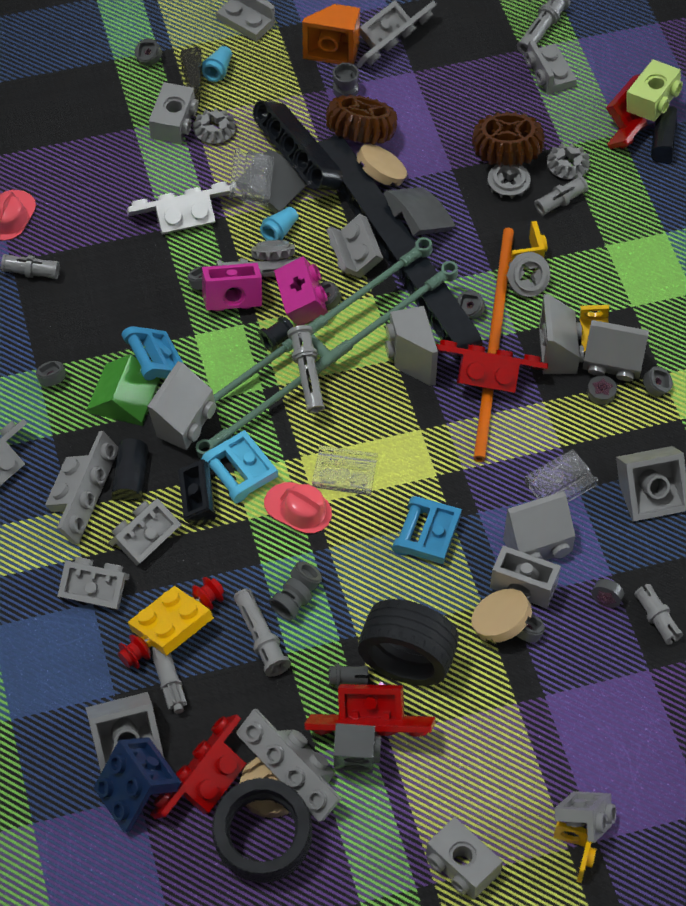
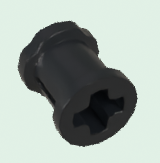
M281 316L274 325L267 329L262 328L259 330L258 335L265 348L270 352H274L279 344L288 339L287 331L293 325L286 317Z

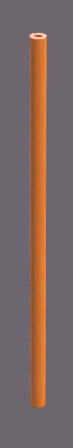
M505 228L502 236L487 353L496 354V350H499L508 284L506 274L508 273V264L511 260L514 230L512 228ZM482 389L473 458L476 462H484L486 457L494 394L492 389Z

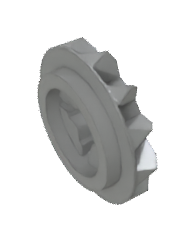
M215 108L214 111L209 112L205 109L202 115L198 114L196 116V121L193 122V129L195 135L201 141L217 144L225 142L233 136L236 124L234 117L228 115L226 110L219 112ZM210 122L219 124V130L214 125H210Z
M561 143L559 148L553 147L551 153L548 154L547 166L557 177L576 179L588 171L590 166L589 154L584 153L583 147H574L573 143L570 146H565ZM565 156L569 157L570 160H573V166L571 165V163H569L568 160H564Z
M497 164L488 173L487 185H490L492 193H499L500 198L508 195L513 199L515 195L523 196L524 191L529 190L531 178L529 172L523 166L512 165L510 168L508 165L499 167ZM504 179H507L508 181L514 180L513 184L509 182L504 183Z
M286 240L262 241L251 248L253 258L260 260L287 259L295 254V245L290 244Z
M524 252L516 255L512 262L508 264L509 269L506 276L510 283L509 287L517 292L518 295L532 297L546 289L550 281V268L547 261L541 255L534 252ZM524 267L527 270L537 268L531 274L532 282L529 279L520 280L525 273Z

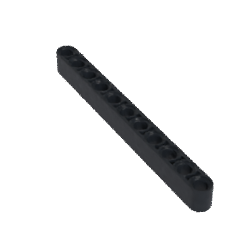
M334 135L319 141L320 146L342 171L343 182L338 189L356 216L362 214L367 217L382 255L389 265L393 266L400 261V257L415 247V239L401 219L394 217L385 196L374 180L366 174L362 163L357 162V156L344 137ZM419 257L407 267L403 266L395 272L410 295L424 286L427 280L438 273L427 257ZM445 282L432 291H427L414 301L418 307L424 306L429 324L440 340L457 342V347L468 349V345L482 346V339L477 328ZM451 355V356H452L453 358H455V359L461 357V356Z

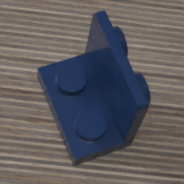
M150 738L125 739L117 742L94 785V790L122 831L130 832L150 795L177 792L182 782Z

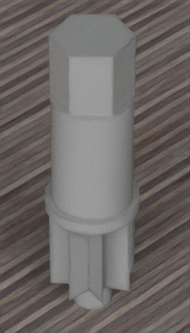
M153 647L150 652L168 710L174 709L176 714L182 713L184 711L183 706L187 705L182 689V682L178 677L171 653L166 656Z

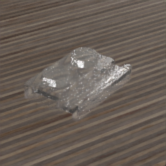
M236 148L233 157L229 198L239 197L241 201L268 206L274 156L252 151L245 153Z
M319 445L312 486L320 489L371 496L378 453Z
M572 449L526 475L524 482L538 499L564 491L569 502L597 486L598 478L590 473L589 467Z

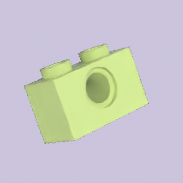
M652 59L627 91L626 111L655 122L661 113L667 111L674 96L677 97L682 90L681 69Z

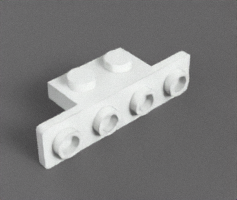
M227 182L212 184V189L201 191L200 187L185 190V195L176 197L174 193H168L158 196L159 200L148 202L147 199H140L131 202L132 206L127 208L128 216L156 211L161 234L213 224L216 221L210 199L233 194L236 189L234 184L227 185Z

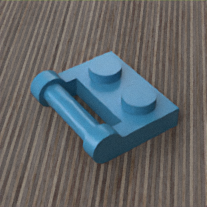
M131 326L124 329L121 333L124 342L130 345L141 365V373L145 380H152L156 377L166 379L178 361L183 363L166 331Z
M413 496L410 498L407 506L409 512L399 538L394 540L392 550L399 555L409 554L444 565L462 509ZM427 513L428 516L419 541H411L420 514Z

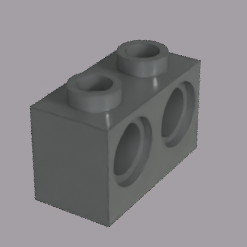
M336 723L333 755L334 770L373 773V763H380L381 736H375V726Z

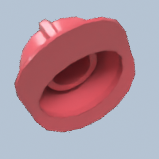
M9 190L0 194V240L14 239L23 232L36 208L35 199L31 194L22 190Z
M280 483L273 486L264 498V507L271 517L302 533L314 534L320 532L329 525L332 518V508L329 502L316 487L309 484Z

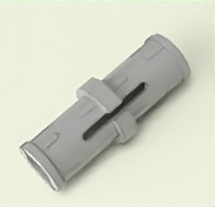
M578 176L563 186L558 185L549 194L535 200V208L540 215L544 216L560 205L564 207L570 203L571 199L587 192L588 184L582 176Z
M4 254L1 260V271L25 274L26 277L30 278L33 276H43L57 279L60 264L59 261L36 259L32 255L18 257Z
M651 584L644 586L646 591L643 587L637 589L634 595L645 609L649 623L655 625L666 645L673 644L671 638L677 642L683 636V633L670 616L671 610L668 605L661 602Z

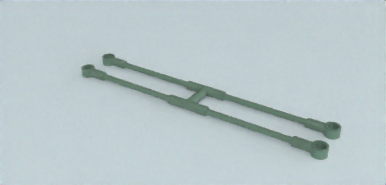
M421 237L416 241L413 249L399 258L400 261L324 316L320 315L307 324L313 328V334L311 335L313 347L317 349L318 355L321 357L315 362L317 374L348 353L356 343L390 319V312L403 310L427 291H432L445 281L455 280L458 276L457 264L453 261L444 262L441 266V271L427 280L424 286L350 340L343 341L330 351L314 333L327 325V321L403 266L407 267L419 257L430 256L432 254V241L429 238ZM288 338L281 344V347L214 394L215 402L284 352L291 351L293 349L292 340ZM300 376L228 429L224 428L209 440L202 439L196 444L198 457L201 459L207 452L201 451L203 448L207 447L211 450L230 439L233 433L301 384Z

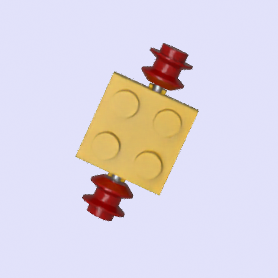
M204 577L201 588L196 585L192 586L193 597L175 585L164 592L162 596L127 622L131 631L136 635L131 634L129 636L131 643L127 646L123 643L118 645L120 660L128 668L133 666L138 669L140 668L138 660L141 658L151 659V646L166 656L214 619L211 610H213L212 602L214 600L218 602L224 601L222 585L214 578L210 580Z

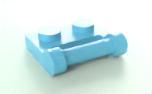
M245 430L207 451L201 458V460L204 459L209 463V467L228 489L229 497L234 503L242 502L248 494L278 477L276 467ZM226 456L245 481L238 484L220 462V459Z

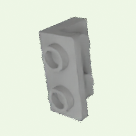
M229 0L216 12V20L257 42L275 25V7L267 0Z
M534 40L528 42V51L525 53L526 63L528 67H532L537 83L543 86L547 95L576 87L577 79L556 43L538 48Z
M358 214L341 230L332 226L326 230L330 238V246L335 251L338 259L337 264L344 273L361 278L383 259L366 216Z
M158 498L151 504L145 500L132 512L136 517L129 524L124 519L111 531L115 537L108 543L112 547L117 544L136 566L182 525Z
M75 557V562L65 560L57 597L119 609L125 580H129L130 574L122 572L123 566L105 563L104 568L93 566L94 560Z
M573 791L554 808L555 821L566 822V825L570 827H581L587 823L588 842H596L616 820V806L611 804V793Z

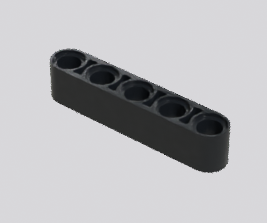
M258 101L253 108L254 121L307 185L312 189H339L343 182L341 169L284 103Z

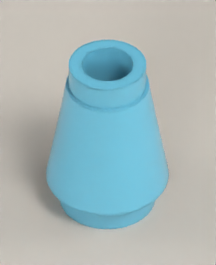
M220 46L203 61V76L212 82L222 80L226 76L232 51L226 46Z
M287 207L265 218L260 226V232L264 239L267 241L283 240L299 218L297 211L292 207Z

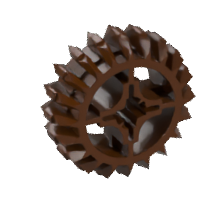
M342 95L333 98L329 103V107H327L326 126L332 133H336L338 137H344L345 140L362 142L363 144L371 143L374 145L376 142L382 144L385 141H390L397 129V113L391 106H387L385 102H379L378 99H370L360 95Z
M506 111L502 114L495 112L494 116L486 115L485 119H480L479 123L475 125L472 136L473 149L476 156L481 157V161H488L489 165L498 164L499 167L508 165L510 168L512 165L521 167L522 163L529 164L532 159H538V155L542 153V148H544L545 134L543 133V128H541V123L537 122L534 117H528L526 113L520 115L517 111L514 113Z

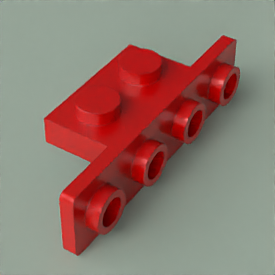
M640 74L632 76L606 107V110L619 127V130L607 143L609 149L629 146L634 141L633 137L637 132L648 124V119L626 111L627 91Z
M440 340V344H436L439 353L461 356L457 384L515 393L519 367L537 370L548 369V363L541 362V357L525 354L524 359L513 357V352L506 350H496V354L486 353L485 347L468 345V349L457 347V342Z
M340 684L338 687L339 714H311L305 722V730H314V733L321 735L330 734L335 731L336 723L375 726V732L380 736H391L396 734V732H408L410 736L421 737L432 732L436 724V717L404 716L403 685Z
M237 714L228 717L222 716L215 722L211 728L213 734L207 741H202L192 752L193 760L188 766L184 765L176 772L177 777L182 782L177 792L159 794L155 799L153 805L156 807L150 813L154 819L166 817L182 795L203 814L209 813L247 764L224 743L241 720Z

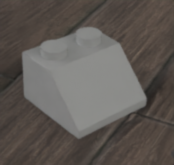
M544 294L539 323L541 360L544 363H548V369L542 370L543 374H577L579 363L584 361L583 345H578V339H581L582 336L581 322H576V314L573 309L550 294Z
M424 306L390 312V324H386L388 341H385L387 357L393 358L396 369L429 386L436 385L438 350Z
M591 320L583 369L596 376H604L606 373L616 375L617 379L623 381L639 380L649 330Z
M179 361L147 406L156 437L187 450L192 441L195 442L199 438L205 421L212 418L216 411L213 390L184 363Z
M670 446L616 457L619 485L632 521L686 511V468L683 452Z
M562 491L508 508L503 537L505 545L543 560L563 558L572 552L575 532L565 492Z
M148 692L85 707L101 772L119 740L150 738L164 757L154 710Z

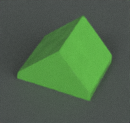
M132 354L109 362L103 369L88 405L87 413L142 426L148 413L147 406L156 393L160 378L156 377L152 380H145L141 373L142 367L137 358Z

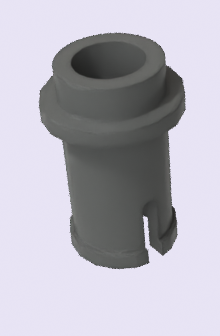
M335 663V666H329V685H335V688H338L340 684L367 685L368 678L366 676L355 675H368V667L340 666L339 663Z

